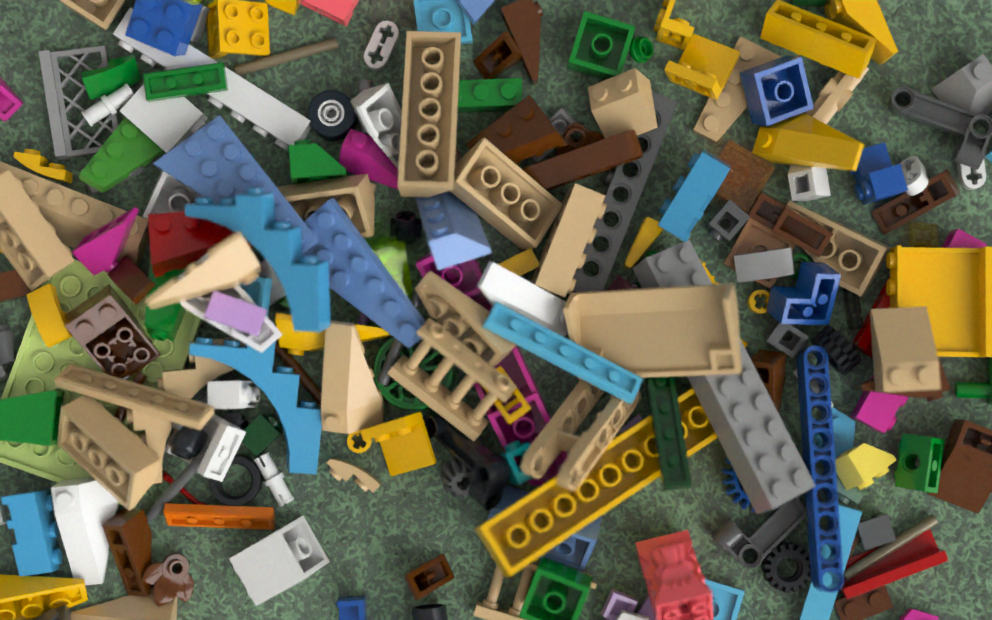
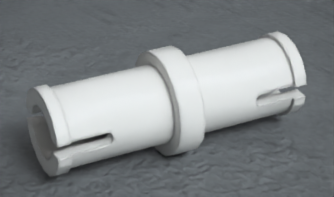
M126 83L107 97L103 95L100 97L101 100L81 113L89 125L93 126V124L109 114H116V110L125 105L134 93Z
M267 452L254 459L265 479L263 482L265 487L269 486L278 506H284L285 503L287 504L294 500L283 480L285 477L283 472L279 473L270 453Z

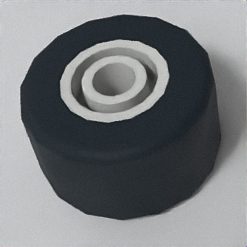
M326 90L318 93L308 107V119L312 129L320 137L328 141H338L346 138L350 129L354 130L357 124V114L350 102L351 99L338 90Z

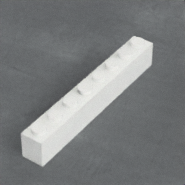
M131 7L113 33L120 40L118 43L120 47L130 53L136 50L142 54L141 60L152 67L158 64L164 68L163 71L218 63L190 44L186 55L174 57L125 36L133 12ZM226 67L228 91L206 94L209 96L207 100L209 103L219 109L223 106L230 109V116L241 123H244L245 120L249 121L254 125L252 130L263 137L269 134L276 138L274 143L287 152L289 151V145H294V141L305 140L312 129L309 119Z

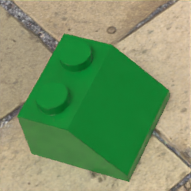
M310 140L294 141V145H289L292 184L346 177V168L316 143L311 144Z

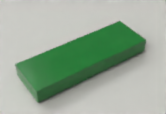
M223 62L143 74L145 95L148 102L228 91L225 64Z

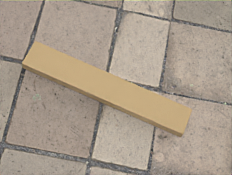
M71 363L55 378V385L57 387L201 430L214 414V406Z

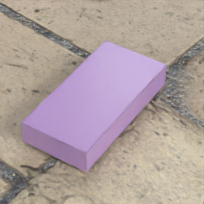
M214 291L204 318L258 337L267 314V309Z

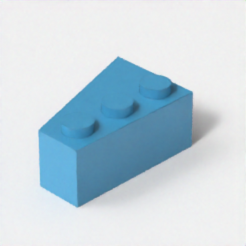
M704 149L700 155L696 152L687 164V167L691 168L687 176L683 177L681 175L673 187V190L677 191L672 200L666 198L658 211L662 214L658 226L687 242L690 232L697 221L701 219L705 208L731 169V165Z
M51 490L29 491L1 497L2 505L8 504L11 519L6 521L8 529L14 528L16 543H13L12 547L19 577L50 573L60 569L59 564H62L63 557L61 549L57 548L56 537L59 536V527L57 521H54V505Z

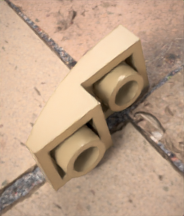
M331 458L327 462L330 466L328 471L338 481L341 479L348 481L355 475L357 477L355 482L365 492L369 489L374 492L382 484L374 475L351 462Z

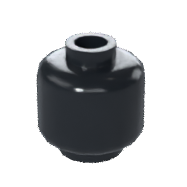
M185 425L180 430L173 428L167 441L171 448L170 452L190 461L191 457L195 458L204 448L208 440V433L202 428L198 430Z

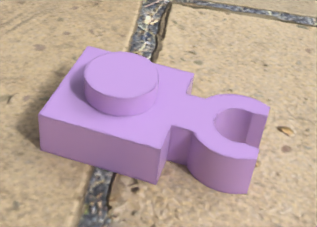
M611 589L601 614L606 618L604 620H616L621 610L634 612L638 600L636 597Z

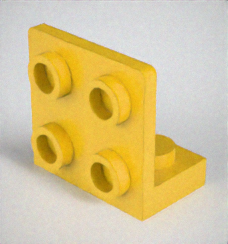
M214 0L206 6L210 8L207 16L208 56L210 58L220 59L228 53L268 56L270 54L267 3L241 0Z
M664 0L662 6L666 7V10L661 8L653 31L658 32L655 40L685 50L693 34L694 27L689 26V22L680 18L669 19L675 0Z
M693 34L678 64L668 61L664 71L670 82L718 100L740 57V52Z
M421 411L360 430L363 441L374 438L375 443L380 442L391 476L436 464Z

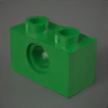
M902 433V439L898 444V466L894 472L895 487L938 493L945 439ZM917 457H919L920 460L918 468H916L915 461Z

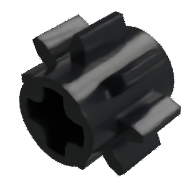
M411 211L398 212L396 218L390 219V236H396V240L401 244L413 243L416 240V236H422V219H416L415 213Z

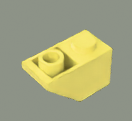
M863 443L846 450L835 458L836 473L846 490L857 486L861 490L874 483L873 477L878 478L890 471L888 466L894 463L896 458L892 454Z

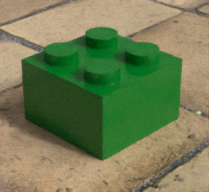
M584 11L567 69L602 80H607L621 74L636 26Z
M541 557L519 617L526 620H578L589 593L593 576Z

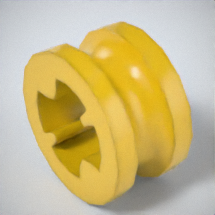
M766 290L752 292L747 299L748 308L756 314L766 313L770 293ZM756 295L758 298L761 295L765 297L764 303L766 307L764 309L762 306L759 309L755 307L756 300H754V297Z
M360 430L350 433L347 438L349 449L355 453L367 451L372 443L371 438L365 440L366 446L364 448L362 445L359 448L354 446L355 441L352 438L355 434L359 436Z

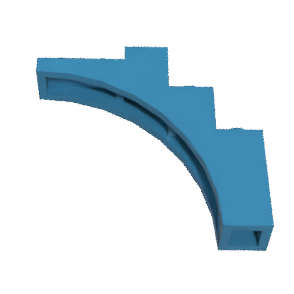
M248 187L246 192L235 195V198H221V202H212V197H197L195 202L185 205V216L207 219L224 225L236 233L240 232L247 241L261 252L274 269L285 290L291 309L294 331L321 332L331 326L328 260H318V256L314 255L302 256L301 226H290L289 221L275 222L273 192H263L262 187Z
M196 337V342L189 341V355L210 358L233 367L250 378L266 394L274 406L283 427L286 442V468L289 473L317 474L322 428L321 407L316 406L317 402L301 400L300 405L297 404L300 375L297 372H293V367L277 366V369L273 370L275 342L260 353L246 344L240 346L241 341L224 340V344L212 343V338Z

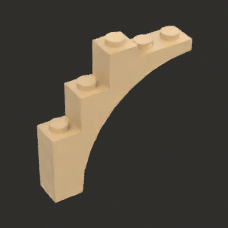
M234 337L213 338L212 343L224 344V340H239ZM189 355V363H195V367L162 371L163 377L157 378L158 389L191 399L207 384V381H212L234 368L210 358ZM127 408L128 425L134 424V431L146 430V434H141V441L149 449L154 450L161 458L158 477L153 484L162 483V460L166 440L172 428V421Z

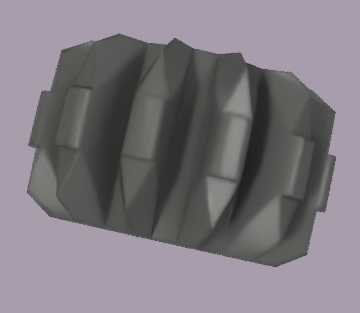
M452 455L451 462H444L440 478L445 492H450L453 498L460 494L465 499L466 495H468L472 472Z

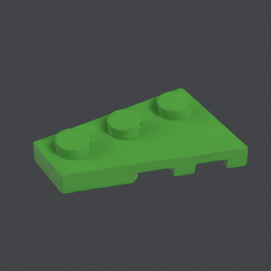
M125 117L80 172L79 179L104 193L129 177V174L141 166L145 167L152 162L153 158L161 153L164 155L166 152Z

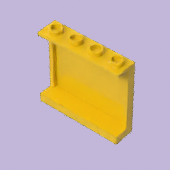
M895 246L890 248V252L886 256V266L890 269V279L886 283V292L890 296V307L887 308L926 306L938 357H992V247L920 248Z

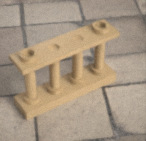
M429 318L416 333L423 340L410 359L403 355L387 374L467 437L475 441L489 423L483 417L497 398L506 402L517 386L506 375L498 372L448 333L442 325ZM433 346L445 357L430 376L418 365ZM455 363L467 374L452 393L440 384V381ZM478 381L489 392L474 410L461 399L474 382Z
M532 561L524 566L513 606L509 607V610L498 608L499 603H497L504 575L496 565L487 598L483 599L482 603L476 602L473 616L486 620H526L519 617L528 593L533 573L537 570L539 563ZM592 580L590 588H596L597 583L595 580Z

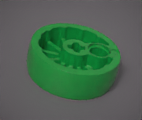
M393 336L390 337L380 347L374 360L373 373L377 389L381 391L383 398L397 408L407 411H419L430 408L423 401L420 402L418 397H406L403 391L404 387L401 384L398 389L400 397L396 398L391 394L390 390L399 384L397 381L388 387L377 382L382 370L383 361L386 360V354L390 350L395 338ZM413 346L409 348L410 357L414 353ZM437 350L424 361H421L418 366L425 372L436 370L438 366L426 367L425 365L442 353ZM454 364L446 373L445 380L440 381V384L448 390L454 378Z

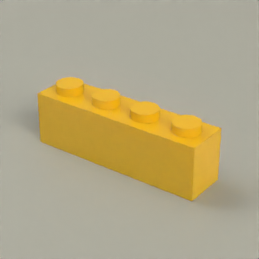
M776 0L766 13L760 39L768 41L773 45L780 46L797 55H802L858 79L869 64L877 40L874 37L781 0Z

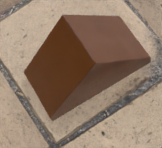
M505 31L476 57L473 63L484 79H495L521 62L522 52L508 31Z
M444 553L407 570L404 574L415 601L455 578Z

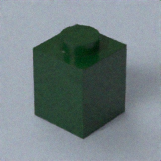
M265 413L260 414L244 430L246 433L242 442L255 456H259L283 433L279 429L282 424L272 414L269 416Z

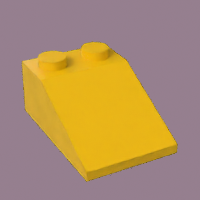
M827 0L825 2L824 11L827 19L877 39L871 59L878 65L885 63L898 52L877 0Z

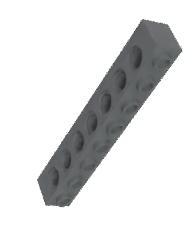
M652 92L658 128L637 135L638 140L646 145V151L642 152L643 157L617 166L615 171L609 170L604 183L609 187L603 203L607 204L603 216L605 214H613L617 219V224L614 227H608L603 222V216L601 219H596L593 228L597 229L593 241L597 238L604 239L607 243V250L604 252L596 251L593 247V241L591 244H586L583 253L587 254L583 266L586 263H593L596 265L598 272L596 276L588 277L583 272V266L581 269L577 268L573 276L576 279L573 293L603 291L678 101ZM623 166H634L636 176H625L622 170ZM616 189L623 190L627 195L626 201L617 202L613 198V191Z

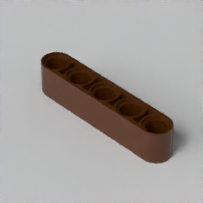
M629 130L531 165L522 170L545 190L550 191L643 157L636 131Z

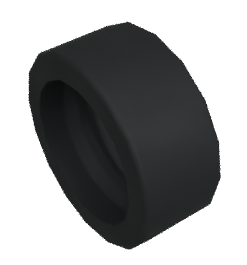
M235 454L231 465H242L251 474V487L246 493L240 496L229 495L221 487L220 481L209 478L210 491L214 497L228 506H240L250 502L261 490L263 482L262 474L254 460L246 455Z

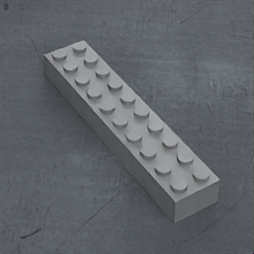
M690 240L647 257L633 268L642 288L712 284ZM740 339L741 374L687 377L756 514L772 510L815 487V484Z

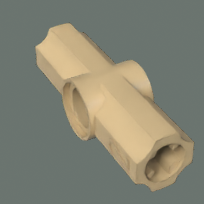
M866 67L859 79L838 71L817 94L818 98L813 103L814 109L807 111L806 114L827 124L836 111L839 112L853 95V89L860 83L869 69Z

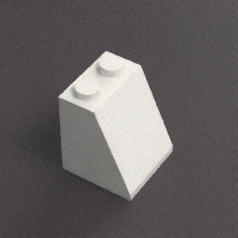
M304 516L299 517L229 558L234 571L239 575L249 597L252 598L256 606L303 581L330 562Z

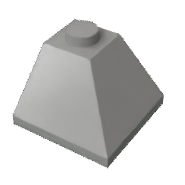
M982 54L930 90L937 100L979 115H988L992 112V65L986 56Z

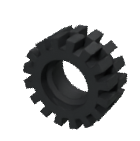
M827 325L811 339V343H813V346L816 345L824 348L828 355L829 365L842 375H846L862 360L861 356L853 348V345L846 340V337L842 336L834 327Z
M780 542L781 544H778L762 560L763 566H761V569L764 572L763 576L771 586L785 593H790V591L794 593L799 592V588L804 589L807 586L805 583L811 581L809 553L794 543ZM792 557L797 563V571L791 577H782L778 573L777 565L782 558Z

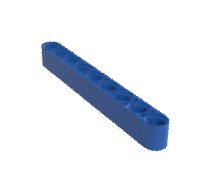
M814 345L800 352L796 361L803 462L815 484V487L805 492L812 585L815 589L821 592L833 593L841 589L844 576L827 352L824 348ZM808 353L815 355L817 359L816 366L808 362ZM810 380L817 382L819 386L817 393L811 391L809 387ZM812 407L819 409L821 413L819 420L812 417ZM814 434H818L822 438L823 442L820 448L813 443ZM817 461L824 465L825 469L822 475L817 474L815 471ZM820 488L826 493L824 503L819 502L816 496ZM822 516L828 520V527L825 531L821 530L818 524ZM824 544L830 548V555L827 559H824L820 552ZM826 572L832 576V583L829 587H826L822 581L823 575Z

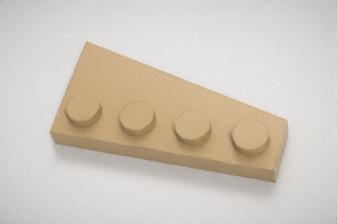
M741 36L733 48L740 52V57L718 100L708 98L692 131L714 143L723 136L748 106L739 72L781 58V56Z

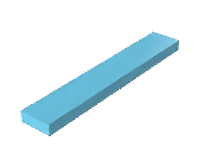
M498 302L494 303L483 325L485 329L629 404L634 401L643 380L638 375Z
M838 504L844 573L862 511ZM826 544L820 550L824 559H827L830 555V548ZM828 572L822 578L823 584L826 587H829L832 583V576ZM810 581L799 620H829L838 591L833 593L818 591L812 585V581Z

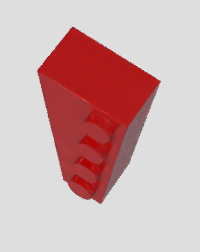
M185 211L148 214L151 266L155 278L165 275L164 272L176 268L177 270L187 268L189 264L200 260L210 250L236 234V232L207 219L185 216ZM245 239L248 246L252 247L253 245Z

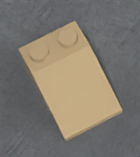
M927 307L870 309L875 392L941 389L939 360Z

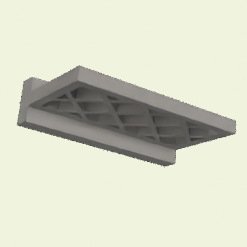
M105 46L50 52V50L38 51L55 157L58 161L69 160L72 157L96 154L102 147V144L96 141L104 129L111 133L115 131L118 127L117 115L110 114L104 123L98 121L97 123L101 127L93 137H90L81 130L86 119L83 118L76 127L68 121L67 114L73 107H76L81 112L85 111V109L76 104L84 92H87L85 85L83 86L72 77L80 66L88 71L93 70L84 63L87 57L92 54L101 53L102 63L98 68L107 67L108 60ZM69 57L77 64L67 74L59 69L58 59ZM60 74L66 77L63 82H61ZM69 81L81 88L73 100L63 94V88ZM96 98L97 101L94 104L99 102L101 98ZM65 100L70 103L67 108L65 106ZM111 120H112L113 129H111L109 126H107V125L110 123ZM69 126L74 129L71 134L69 131ZM78 132L90 140L84 149H72L71 141ZM93 143L98 146V147L90 148V147L93 145Z

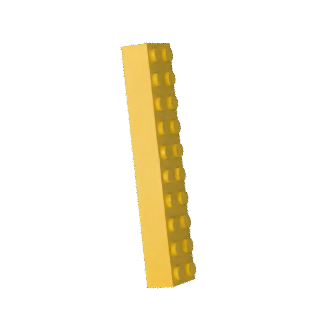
M693 387L677 396L687 458L718 438ZM651 414L612 439L576 490L572 491L558 486L556 478H559V474H557L475 528L478 536L504 576H511L660 476Z

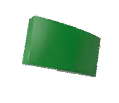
M134 55L108 60L107 67L81 72L90 100L100 98L103 95H110L123 87L124 84L127 83L128 86H131L142 79Z

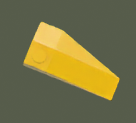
M803 112L769 126H761L752 153L776 164L856 171L864 144Z
M276 313V327L283 334L278 339L279 347L288 348V354L304 356V351L315 352L324 350L326 329L321 332L294 331L292 315ZM355 324L361 342L392 337L383 328Z
M0 575V620H32L50 609H55L64 604L71 608L88 600L84 579Z

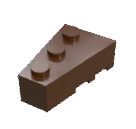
M530 95L466 143L470 150L482 138H486L516 165L521 164V160L531 156L539 157L544 155V151L559 146V148L567 146V143Z

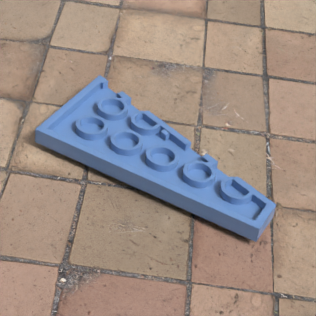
M220 115L153 163L155 167L166 172L181 184L186 185L201 197H212V202H221V198H235V195L246 192L248 187H262L263 192H273L275 222L289 221L290 226H301L302 254L319 242Z
M334 198L328 200L304 221L319 242L304 252L302 256L314 255L318 256V260H328L329 287L406 347H412L422 339L416 333L425 323V320Z

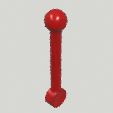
M164 472L162 478L172 484L174 481L173 477ZM182 488L180 490L193 504L206 505L204 502H199L186 489Z

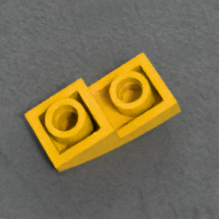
M24 149V153L14 152V158L27 168L53 180L72 184L73 173L65 170L66 166L61 164L49 163L48 167L49 159L41 156V151Z
M49 283L26 294L32 316L47 347L72 337V334L65 327V315L67 313L60 308L55 286Z

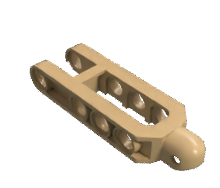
M580 380L526 451L522 459V472L535 478L542 477L561 450L569 452V454L567 455L568 459L560 470L559 478H556L557 484L572 491L576 490L642 399L640 390L638 389L636 397L631 404L611 395V400L604 410L596 415L597 419L588 432H584L581 437L573 434L605 392L585 380Z

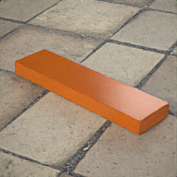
M165 503L163 510L168 526L273 530L276 525L273 507Z

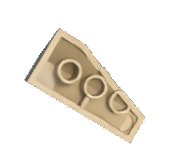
M789 200L788 206L833 233L820 257L805 249L803 250L815 263H826L840 273L839 286L862 297L880 271L891 247Z
M237 232L208 252V260L204 263H193L186 268L187 270L183 274L184 278L181 280L179 278L170 280L146 298L145 302L152 310L211 294L214 291L218 292L237 287L242 283L248 285L259 277L258 273L261 271L260 264L242 234Z
M432 271L428 272L415 288L431 318L437 319L438 323L448 333L493 368L515 348L516 344L483 327L490 313L488 310Z
M330 320L331 326L326 328L321 396L322 430L350 434L383 423V396L381 391L377 390L373 380L374 373L372 368L368 367L365 360V350L355 324Z
M151 588V594L148 597L128 595L71 612L70 620H176L178 597L176 596L165 605L157 606L153 599V588Z

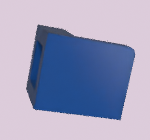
M366 595L339 597L337 599L336 606L339 607V620H367Z

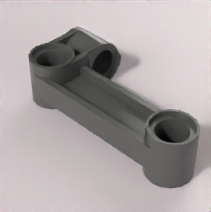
M902 86L894 90L888 100V109L892 114L903 116L961 137L951 160L976 170L979 169L992 135V119L989 116L979 115L917 93L909 87ZM899 96L906 98L908 105L904 107L897 105L895 98ZM973 124L982 125L985 129V134L975 133Z
M817 491V495H816V496H817V499H818L819 502H820V499H821V498H820V494H819V492ZM800 495L774 509L749 536L730 517L711 537L741 565L750 569L756 568L807 516L806 504L803 505L800 502ZM753 548L754 558L751 561H744L742 557L744 550Z

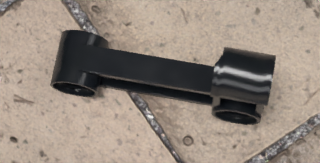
M437 412L424 415L423 420L429 438H436L472 472L468 494L487 511L496 507L503 497V490L510 475V466L507 460L502 456H495L477 439L475 441L471 440Z

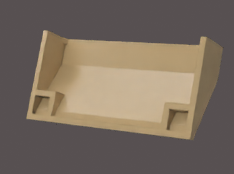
M734 283L577 292L570 294L563 307L571 341L641 378L741 374L742 372L738 306Z

